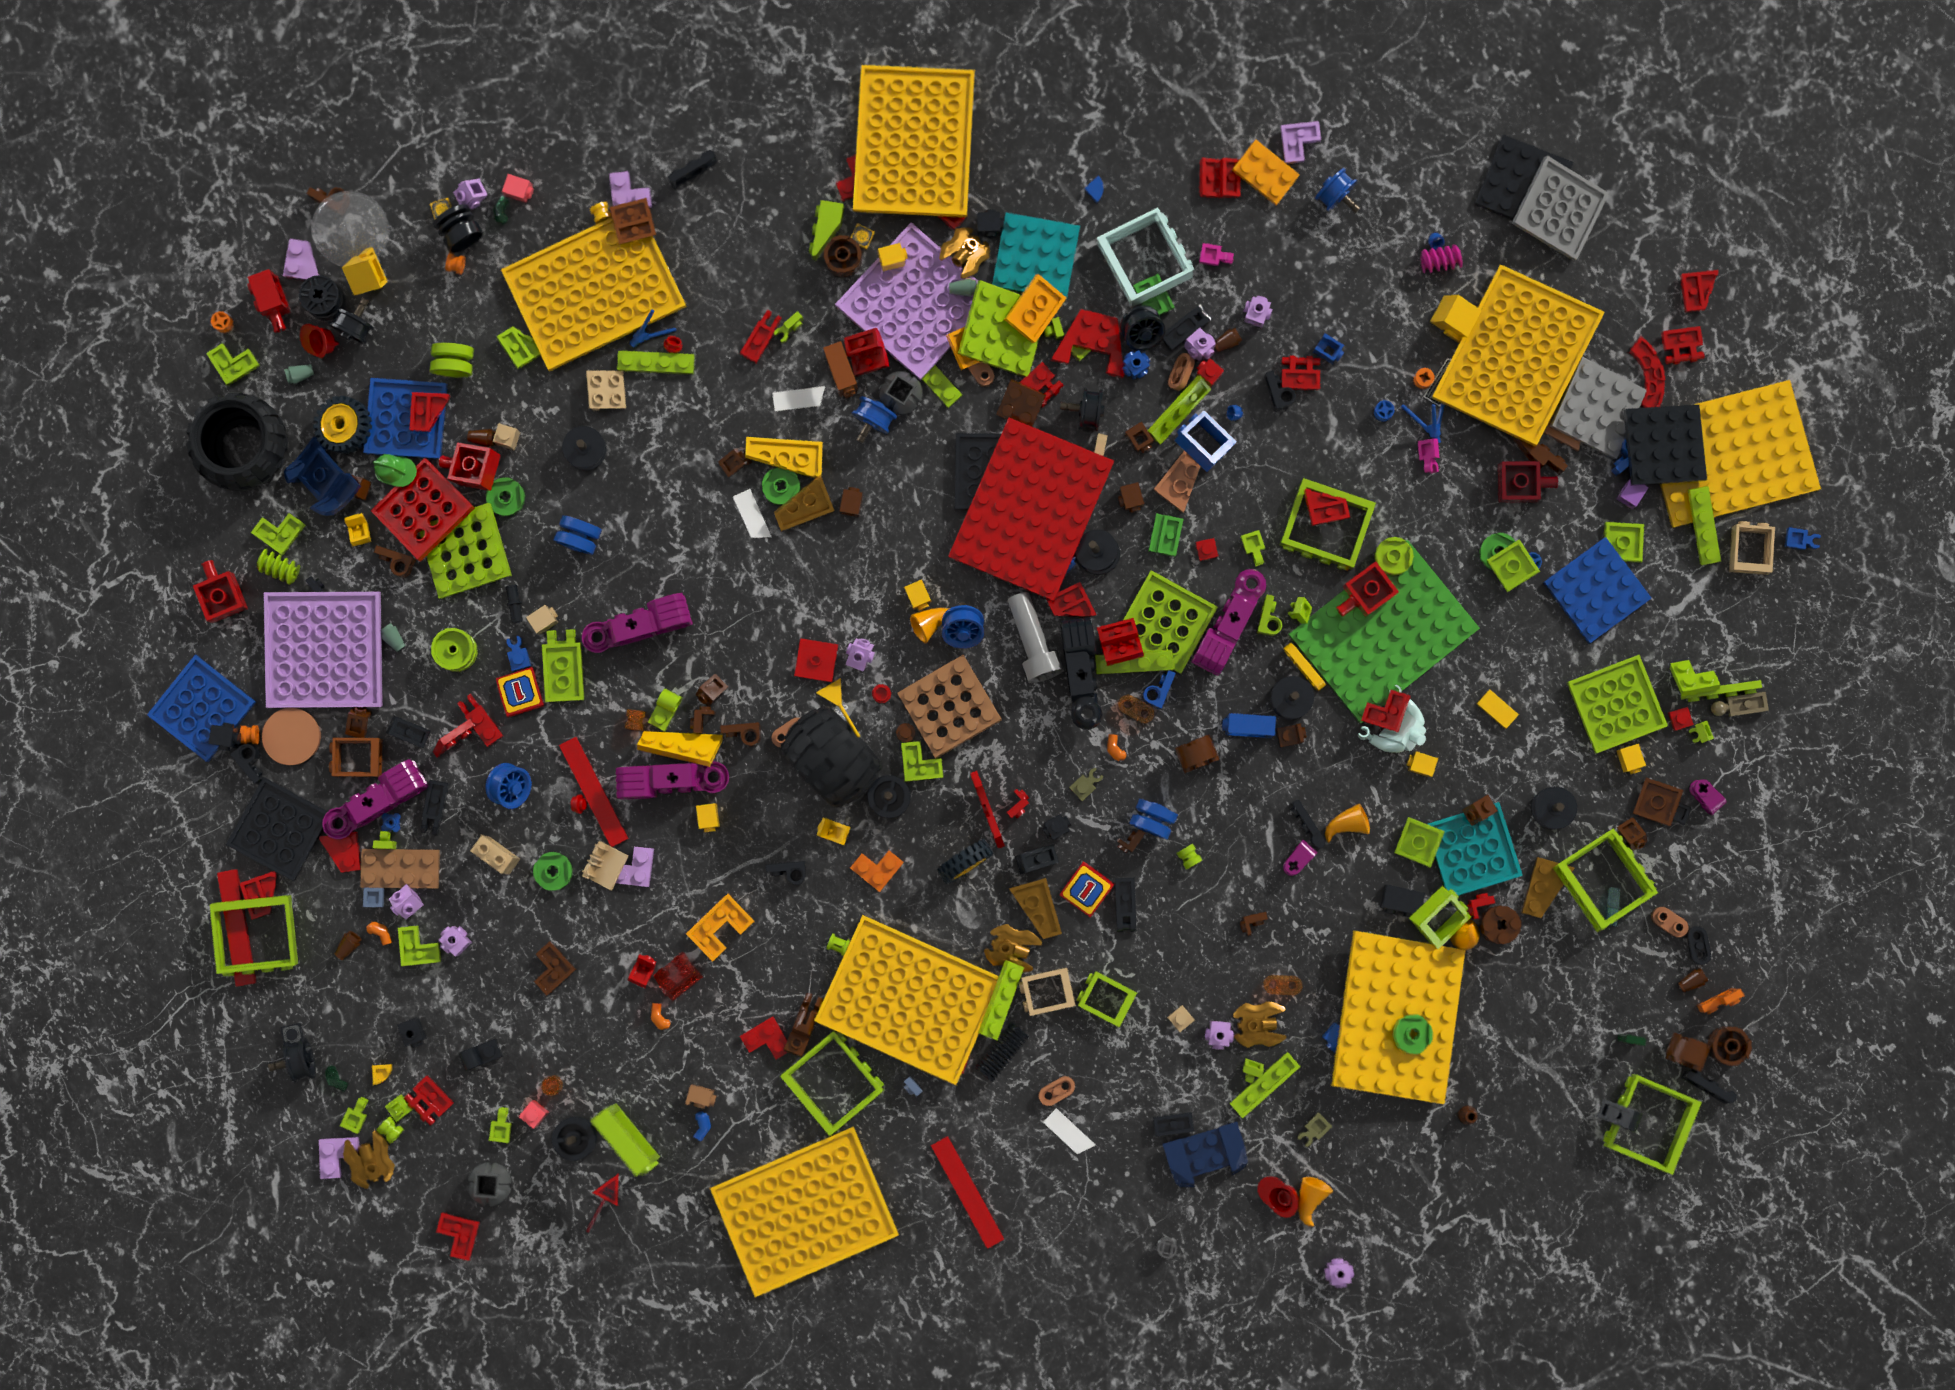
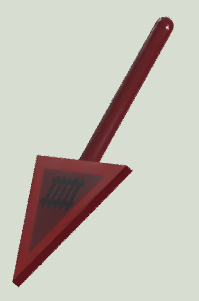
M619 1173L592 1192L603 1199L586 1229L587 1233L590 1232L606 1200L618 1206Z

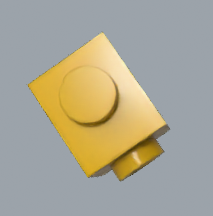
M362 513L344 518L352 547L371 542L369 526Z
M823 817L818 825L817 836L844 845L851 827Z

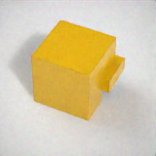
M373 247L365 249L359 256L353 257L342 267L354 296L380 289L388 282Z
M1460 295L1443 296L1430 322L1441 330H1445L1444 334L1460 343L1463 337H1468L1482 310Z

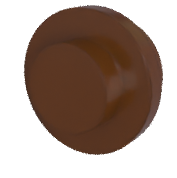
M903 723L898 726L896 735L900 741L910 742L915 737V729L911 724Z

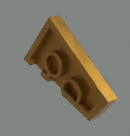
M821 475L774 511L781 531L834 511Z
M1536 857L1521 913L1542 918L1564 885L1553 869L1559 863ZM1568 866L1571 872H1573L1575 868Z
M1046 878L1009 888L1043 939L1062 934Z

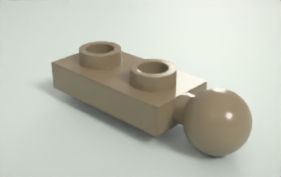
M1766 692L1727 697L1726 704L1722 701L1714 702L1711 706V711L1716 716H1722L1728 711L1729 717L1769 711Z

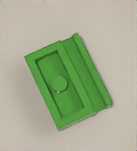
M1156 274L1133 285L1136 294L1162 282L1159 274ZM1167 291L1141 303L1142 306H1150L1156 309L1159 316L1175 308Z
M1156 513L1149 552L1176 557L1184 519Z

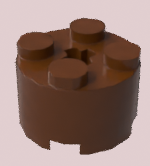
M839 235L833 237L824 248V260L827 269L831 274L838 277H849L857 273L862 265V252L859 244L849 236ZM841 254H845V256H847L845 257V259L840 258Z
M1210 735L1200 737L1175 748L1184 773L1220 760Z
M1508 906L1489 907L1482 913L1479 919L1481 935L1485 940L1494 944L1512 942L1517 938L1522 926L1519 915ZM1497 921L1503 922V928L1497 929Z
M1722 1026L1716 1028L1710 1034L1707 1042L1711 1046L1709 1051L1711 1058L1723 1065H1739L1749 1058L1752 1051L1751 1040L1742 1029L1737 1027ZM1730 1042L1732 1048H1727V1043Z
M1673 1032L1665 1059L1701 1072L1711 1046Z

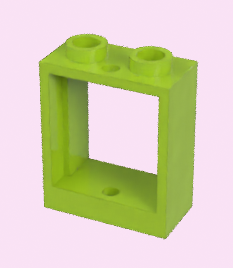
M1443 886L1409 918L1425 939L1437 949L1471 918L1467 912L1468 907L1462 901L1457 900L1459 896L1452 889L1448 891ZM1451 902L1457 911L1436 932H1433L1427 923L1446 904Z
M1096 971L1094 974L1090 973L1085 982L1088 984L1085 992L1081 990L1076 999L1079 1002L1078 1006L1120 1027L1137 992ZM1098 978L1127 993L1114 1019L1085 1004Z

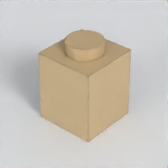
M498 423L493 442L498 446L515 451L520 432L516 428Z
M546 605L526 617L538 635L558 623L556 620L558 617L553 607L549 608Z

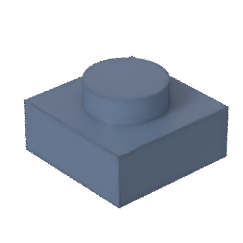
M364 888L363 907H384V888Z
M911 1076L904 1081L906 1084L904 1088L910 1095L915 1094L918 1096L923 1091Z

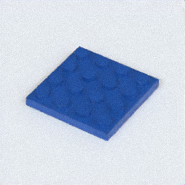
M370 378L368 399L370 415L368 416L372 418V422H369L372 425V429L368 430L371 433L370 437L366 436L368 441L366 444L364 443V454H391L402 457L439 459L442 453L446 405L430 432L410 431L412 392L447 394L448 385L436 382Z
M1606 537L1543 582L1589 644L1651 599V596Z
M194 655L147 715L203 760L209 762L219 750L218 745L208 744L211 725L222 726V723L234 724V728H236L255 705L256 701L198 655Z

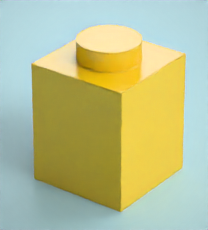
M900 243L878 248V256L883 272L905 266V259H908L905 248L901 247Z
M922 579L904 587L914 610L918 608L921 611L929 607L928 604L931 603V599Z
M1639 744L1616 750L1623 772L1629 771L1630 774L1641 771L1640 767L1646 766Z
M1413 752V755H1409L1406 765L1409 766L1408 771L1430 778L1433 777L1438 758L1420 752Z
M717 804L696 806L699 829H704V832L716 831L715 827H720Z

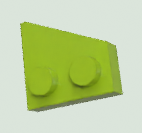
M514 327L497 336V340L517 369L541 356L534 339L522 334L520 330Z

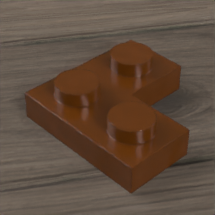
M551 941L536 953L537 957L548 969L534 982L548 996L575 972L576 968Z

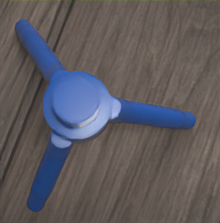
M651 309L642 327L636 330L633 335L634 338L629 343L635 348L644 340L675 332L676 328L648 334L645 328L654 313V310Z
M1443 403L1440 406L1437 419L1435 404L1431 405L1432 424L1428 426L1405 405L1401 406L1406 413L1429 433L1432 439H1438V443H1441L1439 435H1441L1440 427L1445 406Z

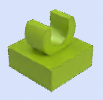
M1059 317L1053 318L1051 320L1052 326H1047L1044 330L1045 336L1055 335L1056 341L1062 340L1064 333Z
M1298 597L1296 602L1290 604L1294 611L1288 612V615L1292 619L1297 618L1301 624H1307L1312 606L1305 597Z
M1708 721L1696 724L1694 728L1689 730V733L1694 731L1698 733V738L1692 740L1695 743L1699 741L1704 743L1714 739Z
M380 831V841H373V848L396 849V842L390 841L391 832Z
M1245 1058L1243 1064V1072L1246 1073L1245 1081L1253 1083L1255 1076L1261 1078L1264 1072V1064Z
M402 1094L385 1106L396 1122L413 1110L408 1106V1102Z

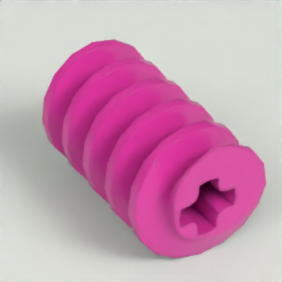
M1452 245L1451 249L1449 246H1445L1444 250L1438 247L1436 251L1431 248L1429 253L1426 249L1421 252V266L1424 274L1426 268L1432 273L1433 267L1440 272L1441 266L1444 267L1445 271L1448 269L1449 264L1452 269H1455L1456 263H1458L1460 268L1463 266L1461 251L1457 245Z

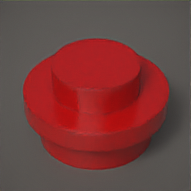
M669 336L664 340L663 346L670 353H678L682 349V342L676 336Z
M879 684L874 687L872 697L878 703H886L891 698V690L888 686Z
M583 795L573 796L571 799V810L577 814H582L583 810L586 809V799H584Z

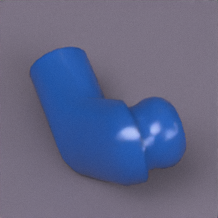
M699 1111L695 1115V1119L698 1120L699 1129L694 1137L702 1141L710 1130L711 1123L708 1114Z

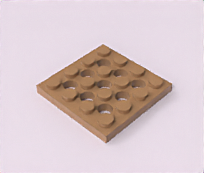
M964 655L897 693L935 759L1002 721ZM955 676L962 678V682L958 686L951 683L952 678ZM943 686L945 687V693L937 695L935 694V688ZM965 692L970 693L972 696L968 702L961 700V695ZM922 695L929 698L928 703L925 705L918 703V699ZM947 702L955 704V708L952 711L944 709ZM972 709H980L981 715L978 718L971 717L970 712ZM932 711L938 713V718L935 721L928 720V714ZM957 718L964 720V725L960 728L954 726V721ZM946 728L948 730L947 735L939 737L937 735L938 729Z

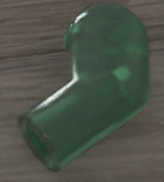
M502 195L493 207L494 219L501 225L508 221V216L504 215V208L509 202Z
M328 1066L325 1070L327 1083L345 1092L349 1083L339 1078L335 1066Z

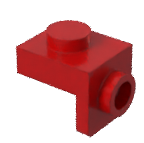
M1015 789L1014 793L1020 801L1007 812L1011 819L1014 816L1018 819L1026 812L1024 808L1029 804L1027 801L1029 799L1028 795L1023 790L1018 791V789Z
M1488 893L1476 895L1477 899L1468 900L1469 905L1466 906L1471 918L1479 919L1476 907L1494 904V896H1488Z
M639 954L628 977V981L646 988L655 970L656 961L648 955L643 956Z

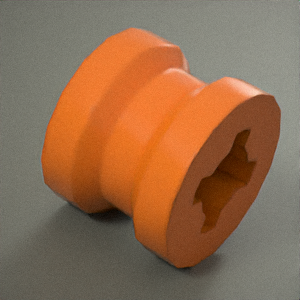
M449 253L445 263V271H455L461 275L465 267V256L460 255L458 257L453 253Z
M219 311L212 315L211 324L217 331L227 333L233 328V319L225 312Z
M1421 368L1415 374L1413 381L1417 388L1427 389L1433 383L1435 376L1429 368Z
M253 725L252 727L241 726V744H259L260 731L258 725Z

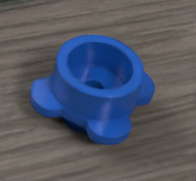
M382 814V831L393 830L398 832L400 830V814Z

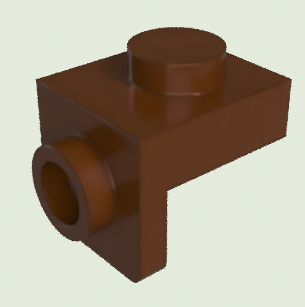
M700 706L699 710H694V718L690 720V729H693V733L703 734L704 715L715 716V711L711 710V707Z
M1488 794L1462 809L1472 826L1498 811Z

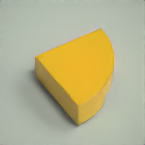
M393 1064L372 1066L373 1085L384 1082L390 1076Z

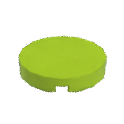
M1398 537L1385 539L1378 545L1375 551V562L1379 564L1385 574L1393 576L1407 571L1412 565L1414 558L1411 546L1404 539Z

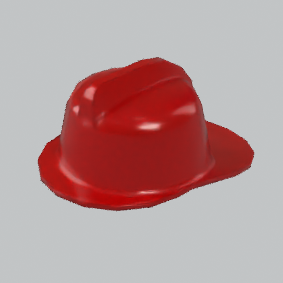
M305 324L300 330L302 347L305 351L318 358L325 357L326 354L334 350V346L339 345V342L334 339V335L329 329Z
M1269 1176L1260 1180L1258 1194L1262 1201L1280 1217L1288 1218L1293 1216L1298 1209V1194L1292 1186L1284 1184L1276 1177Z

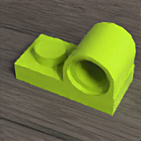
M1267 594L1265 596L1257 634L1275 636L1282 629L1281 620L1270 615V612L1274 613L1276 602L1273 601L1274 596ZM1268 622H1275L1277 630L1270 631L1267 627Z
M663 689L648 723L666 731L683 697L668 689Z

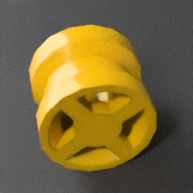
M607 202L595 204L590 208L591 214L595 216L594 221L596 224L612 217L611 212L608 211L609 206Z

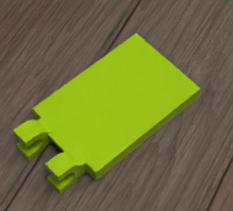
M574 629L566 630L567 640L556 641L557 633L555 630L547 631L548 644L542 645L545 702L584 700L581 642L575 643L576 631Z

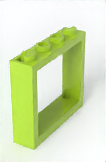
M1303 478L1280 546H1283V549L1288 550V552L1293 553L1294 550L1301 552V556L1312 559V556L1320 559L1319 562L1330 565V563L1338 565V569L1352 570L1376 503ZM1305 489H1311V491L1318 493L1323 492L1333 497L1345 498L1347 505L1366 511L1350 560L1289 539Z
M1614 828L1553 867L1597 933L1658 893L1653 885L1654 882L1646 876L1644 867L1637 863L1633 851L1625 846L1622 836H1619ZM1607 840L1645 895L1607 920H1604L1567 865Z
M291 895L209 904L217 974L222 973L223 976H234V972L242 971V975L253 974L254 970L262 969V972H272L277 967H281V970L293 969V966L298 964ZM285 904L290 959L226 966L220 911Z
M836 1031L829 1034L780 1076L829 1136L884 1091L882 1088L884 1083L878 1076L875 1078L872 1076L870 1066L865 1061L862 1063L857 1058L859 1053L853 1046L849 1048L845 1043L847 1041L846 1037ZM833 1039L876 1089L834 1125L831 1124L791 1075Z
M1632 1074L1626 1080V1091L1624 1095L1620 1096L1618 1100L1619 1105L1628 1108L1637 1083L1688 1103L1664 1164L1614 1144L1620 1126L1611 1123L1610 1130H1607L1603 1137L1605 1142L1603 1146L1673 1175L1702 1102Z
M617 1103L605 1108L591 1120L636 1176L640 1173L645 1175L659 1164L657 1162L660 1158L659 1154Z

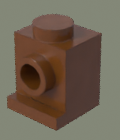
M1142 421L1125 431L1126 438H1128L1137 453L1139 451L1145 453L1152 448L1151 444L1154 440ZM1138 437H1142L1143 442L1138 443L1136 439Z

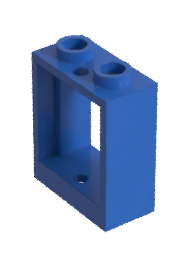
M1203 411L1199 415L1195 413L1188 421L1190 424L1188 426L1184 424L1177 431L1179 435L1174 441L1208 472L1231 450L1236 441L1212 417ZM1198 423L1221 445L1212 456L1188 434Z
M1229 713L1222 721V731H1225V735L1272 738L1275 736L1276 716Z

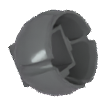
M898 371L891 373L885 378V383H882L880 386L879 395L881 403L886 408L891 409L897 415H906L917 409V403L922 401L923 392L922 386L915 376L911 377L908 372ZM898 380L912 389L904 402L889 394Z
M481 1163L471 1171L468 1177V1181H470V1184L467 1185L468 1193L481 1206L489 1204L490 1207L499 1205L506 1200L511 1192L509 1187L510 1183H512L511 1175L499 1163ZM481 1176L497 1177L495 1194L479 1193Z

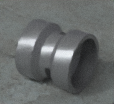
M1163 1237L1157 1243V1251L1161 1257L1169 1259L1176 1254L1177 1246L1173 1239Z

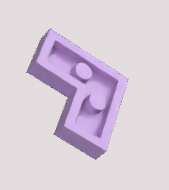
M1319 121L1281 125L1286 164L1304 162L1303 144L1321 141Z
M628 171L610 173L613 206L647 198L649 208H652L650 188L631 190Z
M634 847L632 866L624 865L616 883L649 887L654 849Z
M359 1137L319 1139L320 1179L341 1177V1158H344V1142L349 1140L359 1154Z

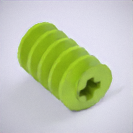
M264 549L257 561L256 567L261 573L265 572L268 576L272 575L275 579L279 578L282 582L286 581L289 585L295 582L301 565L295 567L296 561L294 560L288 564L289 558L287 557L282 562V555L280 554L275 559V552H271L268 556V550Z

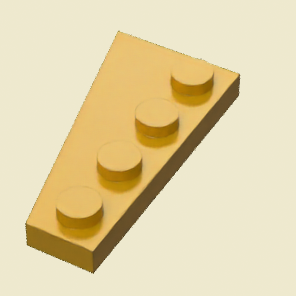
M746 437L745 458L815 479L822 475V442Z
M644 731L637 744V750L710 767L723 741V735Z

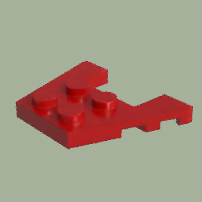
M1081 309L1052 356L1051 361L1068 365L1072 346L1109 355L1106 374L1123 378L1124 371L1122 369L1123 360L1118 318Z

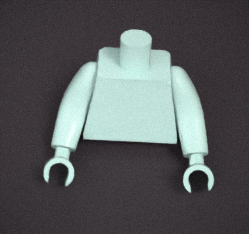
M1395 685L1399 689V692L1402 693L1400 686ZM1410 699L1399 733L1384 728L1379 736L1369 734V729L1362 726L1361 729L1367 735L1363 736L1358 733V737L1361 740L1368 739L1369 743L1385 752L1411 751L1416 744L1423 745L1426 740L1424 735L1426 729L1423 727L1425 720L1420 709Z

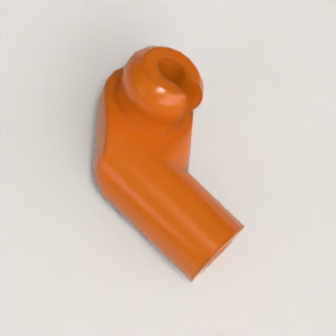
M1108 734L1107 752L1114 760H1124L1126 752L1117 746L1118 735Z
M371 922L367 925L366 931L369 934L373 933L380 936L382 946L392 943L385 925L378 922Z
M652 1003L651 1021L660 1030L668 1029L670 1027V1020L664 1019L661 1015L662 1004Z

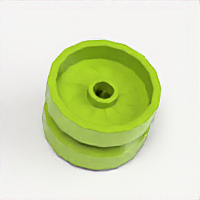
M456 343L432 344L431 355L436 359L430 362V372L446 377L472 376L473 366L466 361L473 359V347Z
M446 628L440 631L434 637L431 645V655L434 661L442 668L452 672H462L470 668L478 654L474 638L457 628ZM453 647L456 648V652H452Z

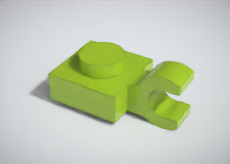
M797 311L783 323L782 327L774 331L775 336L779 333L784 334V337L780 340L782 344L788 340V333L793 330L797 331L803 325V316Z
M1257 530L1241 535L1246 555L1252 553L1255 566L1262 565L1264 560L1260 551L1264 550L1265 546L1260 531Z
M363 1097L359 1098L354 1109L350 1107L347 1109L340 1126L356 1134L360 1133L367 1117L362 1112L369 1100Z
M499 1108L497 1121H491L489 1141L510 1142L512 1123L506 1122L509 1108Z

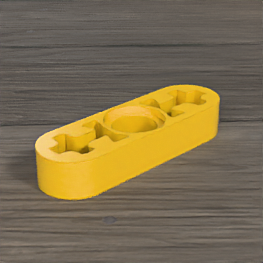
M1291 642L1283 648L1286 655L1317 691L1326 686L1323 679Z

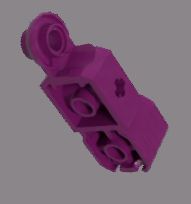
M1247 569L1240 572L1236 577L1235 588L1230 595L1231 599L1226 601L1222 609L1225 613L1223 617L1219 616L1213 627L1216 630L1212 628L1207 630L1191 661L1193 664L1210 673L1212 672L1216 676L1221 674L1258 599L1265 593L1266 579L1263 574L1254 569ZM1249 579L1254 580L1256 588L1249 589L1246 586V581ZM1231 616L1235 617V622L1233 623L1231 622Z
M683 593L668 595L648 602V610L639 608L633 610V614L630 615L622 613L615 615V619H608L606 622H592L582 632V643L589 651L601 653L608 648L627 645L688 627L693 623L690 618L686 598ZM633 623L637 624V626H635V629H631V626L633 627ZM602 633V640L595 643L593 640L594 635Z
M408 759L378 777L381 784H372L366 788L367 792L362 795L357 793L350 797V802H345L342 807L329 810L323 818L322 826L324 832L333 839L345 838L355 829L369 824L382 816V814L398 807V805L426 790L428 784L415 761ZM341 818L344 824L342 828L337 829L335 822Z
M715 761L712 762L710 767L688 763L616 768L617 798L620 800L656 798L657 790L661 794L672 793V790L676 789L680 793L691 792V789L694 791L717 793L722 791L729 782L727 768L720 762ZM712 772H717L719 775V779L715 783L709 781V775ZM677 776L678 780L672 782L671 777Z

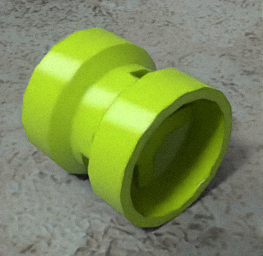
M1193 844L1176 853L1183 860V866L1186 870L1202 861L1200 855L1196 854V848Z
M390 1116L376 1131L380 1135H387L386 1140L391 1144L402 1134L404 1129L401 1126H395L394 1119Z

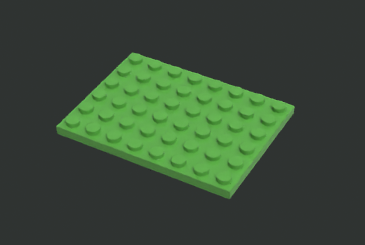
M1408 539L1406 542L1413 549L1414 555L1412 565L1400 575L1386 574L1399 591L1398 594L1366 617L1357 607L1342 617L1336 607L1349 598L1347 592L1343 590L1309 617L1307 624L1299 625L1288 634L1360 724L1363 723L1361 719L1367 702L1383 707L1387 702L1390 690L1399 692L1395 685L1400 686L1403 691L1480 629Z

